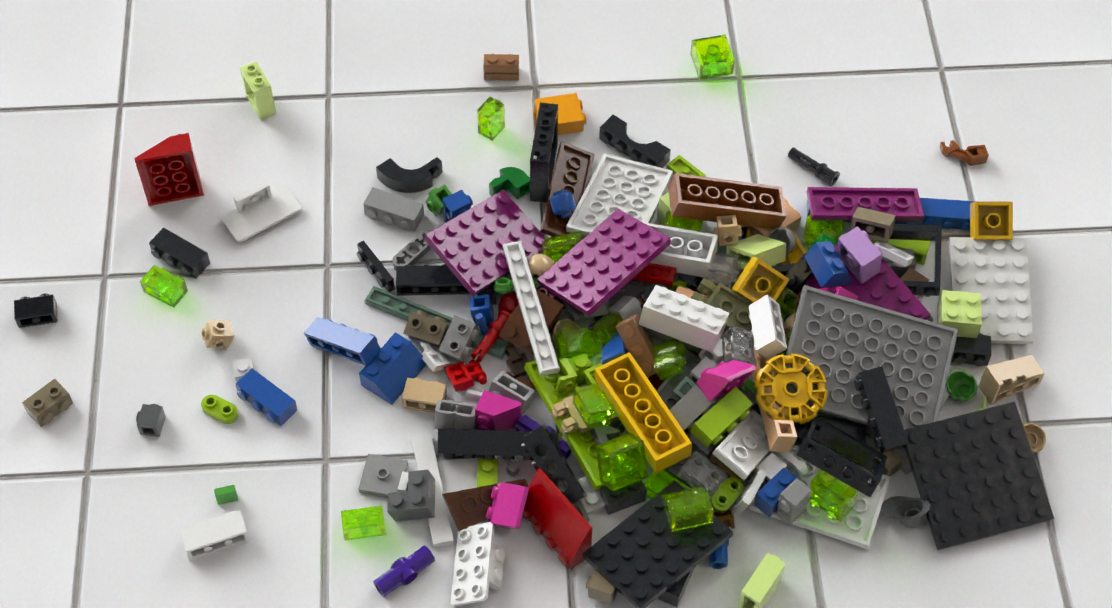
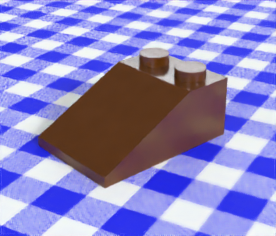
M536 289L550 334L565 305ZM518 304L507 319L499 337L534 355L520 305Z

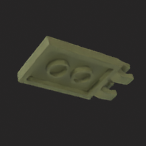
M703 278L697 290L708 296L705 297L695 291L691 298L729 312L725 329L751 344L754 336L751 332L752 323L749 318V305L752 302L720 282L716 286L713 282Z

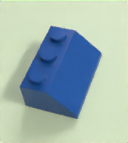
M395 332L368 366H365L360 371L361 386L392 405L404 392L407 378H416L427 364L422 360L423 355L412 342Z

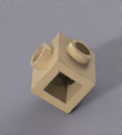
M736 215L717 216V227H714V234L718 235L719 246L738 244V237L742 236L741 225H737Z
M208 320L201 332L202 339L205 341L207 348L229 347L235 336L230 320Z

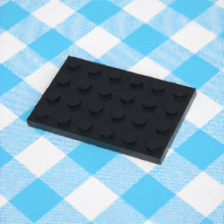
M674 480L582 554L583 558L635 608H646L733 536V531Z

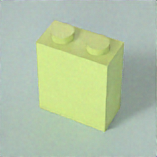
M756 234L739 240L736 245H727L726 263L745 269L750 259L755 257L769 266H774L786 261V243Z
M769 553L766 554L741 591L738 608L765 607L782 580L786 563L781 558L775 555L772 556Z

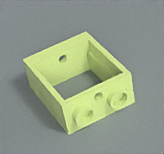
M253 62L241 67L240 71L245 95L259 119L261 120L276 114L271 85L258 63Z

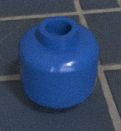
M567 190L557 191L550 198L552 211L556 216L561 215V218H567L572 216L571 212L576 210L574 196L571 192H567Z

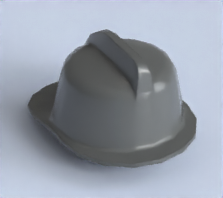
M895 496L885 500L882 503L881 510L886 516L899 519L903 526L914 528L927 524V512L930 510V503L922 498Z

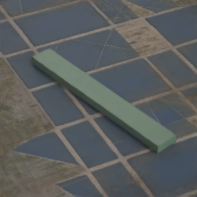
M373 286L365 299V304L408 321L411 312L417 313L418 310L428 313V317L433 319L436 316L444 318L449 325L453 319ZM478 329L479 336L477 340L473 341L471 345L474 349L485 337V335L481 334L480 329ZM498 337L486 354L502 360L507 351L506 346L510 345V342Z

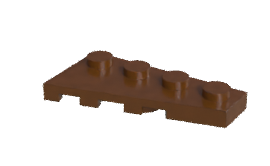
M526 479L503 482L528 487ZM497 484L442 494L459 532L487 519L488 507H492L493 503L491 493L493 487H497Z

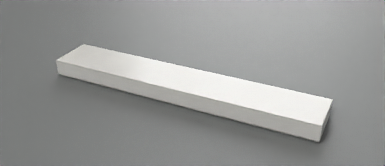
M431 434L411 437L417 469H428L435 478V517L428 518L433 548L454 544L448 511L442 496L444 492Z

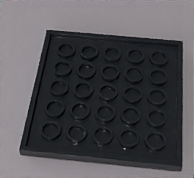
M1015 401L904 430L909 442L905 446V451L920 497L930 503L927 519L937 550L1055 519Z

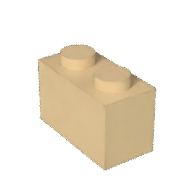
M407 378L402 395L403 408L435 413L437 402L439 400H446V384L439 381H424L420 378Z

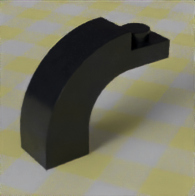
M438 157L424 166L412 170L398 166L391 158L376 167L377 178L386 187L402 193H416L431 188L433 186L432 179L437 178L443 172L442 161Z

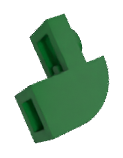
M516 167L500 169V177L493 179L489 183V194L493 196L501 190L505 192L509 190L516 199H519L530 192V177L523 170Z

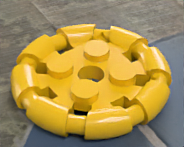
M792 353L788 356H784V354L777 355L769 359L765 363V367L760 369L756 376V399L765 414L767 412L771 415L772 419L793 421L799 425L814 419L817 416V412L825 406L828 390L825 388L826 378L817 365L812 364L810 359L805 356ZM791 363L792 368H786L785 364ZM803 368L810 372L808 376L801 372ZM775 371L777 375L772 377L769 373ZM794 384L797 388V392L793 394L789 393L786 389V385ZM812 384L817 385V390H813ZM771 387V393H765V388ZM808 400L813 402L811 408L806 404ZM774 403L781 407L779 411L772 406ZM791 409H797L798 414L791 415Z

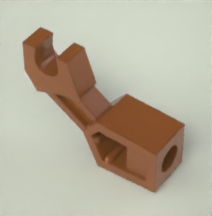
M954 140L950 141V147L946 146L945 142L940 143V150L946 157L950 156L965 161L969 166L987 162L989 154L985 145L968 146L966 150L960 149Z

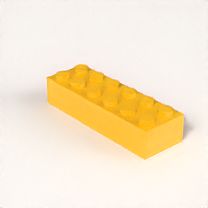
M630 352L595 368V383L655 473L691 456L692 442Z

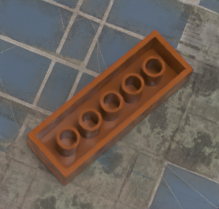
M680 173L674 174L668 186L671 217L717 222V216L736 215L737 225L766 229L780 227L787 217L782 187Z

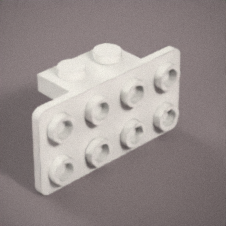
M264 181L234 196L236 208L222 215L221 220L236 242L240 243L300 212L302 207L286 185L282 184L271 190L268 182Z
M491 522L469 526L467 529L458 531L450 600L453 606L485 601L488 598L489 587L493 590L501 589L505 550L493 542L495 525Z

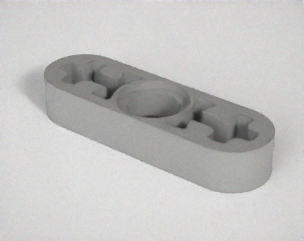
M430 230L420 232L393 257L392 262L395 271L396 266H413L431 249L423 239L426 234L431 232ZM413 248L419 250L417 254L409 253V251Z

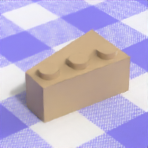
M1032 355L986 366L978 387L984 396H987L988 402L992 405L1040 384L1045 372Z

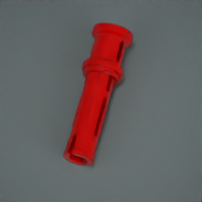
M505 310L499 311L498 318L489 325L490 330L471 353L473 359L479 354L476 359L477 362L482 361L499 337L503 326L511 315Z

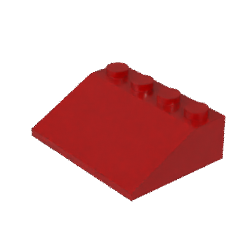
M189 133L170 136L134 158L149 206L204 196Z
M539 468L528 486L529 490L522 517L525 520L529 519L533 524L535 532L546 539L547 546L558 553V558L562 564H567L572 570L585 560L582 553L592 546V527Z

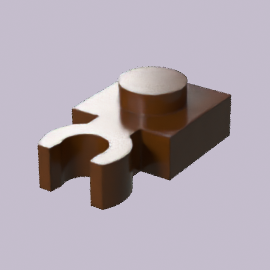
M729 509L725 513L712 512L728 527L735 528L734 515Z

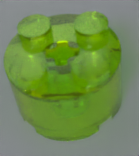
M809 215L803 232L806 246L809 248L822 233L833 238L838 244V239L843 230V220H811V215Z

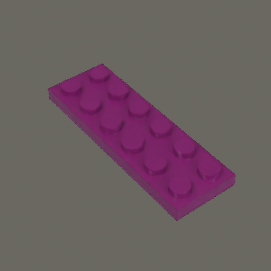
M808 187L806 191L811 220L852 221V217L858 207L896 215L895 221H922L924 218L917 188Z

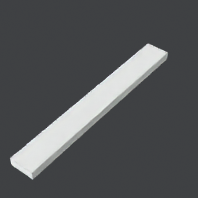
M517 241L503 244V251L540 377L559 373L560 368L522 242Z

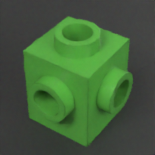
M446 185L432 189L425 201L427 208L435 216L441 213L444 215L442 199L452 194Z

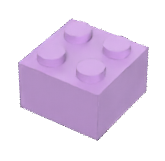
M857 226L838 239V255L860 284H863L880 272L882 251L879 246L874 245L870 241L865 231H861Z

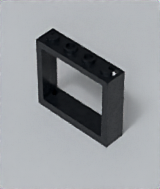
M540 102L530 157V201L547 202L558 148V104Z
M894 224L893 233L889 239L935 241L934 282H902L914 295H924L926 297L939 296L942 226Z
M818 416L813 419L796 454L868 497L872 496L880 483L887 460L886 455L881 454V452ZM817 423L822 425L819 430L815 428ZM809 443L813 445L811 450L808 448ZM875 457H878L881 459V462L876 463L873 460L875 459Z

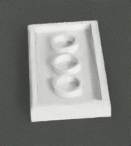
M753 409L750 411L751 414L744 421H741L712 453L743 480L748 477L770 452L762 416Z

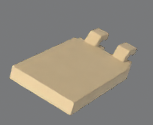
M599 387L564 398L562 402L553 405L554 410L551 412L554 419L568 414L571 416L562 421L563 426H561V430L564 435L578 429L581 434L590 431L591 423L594 420L606 425L620 420Z

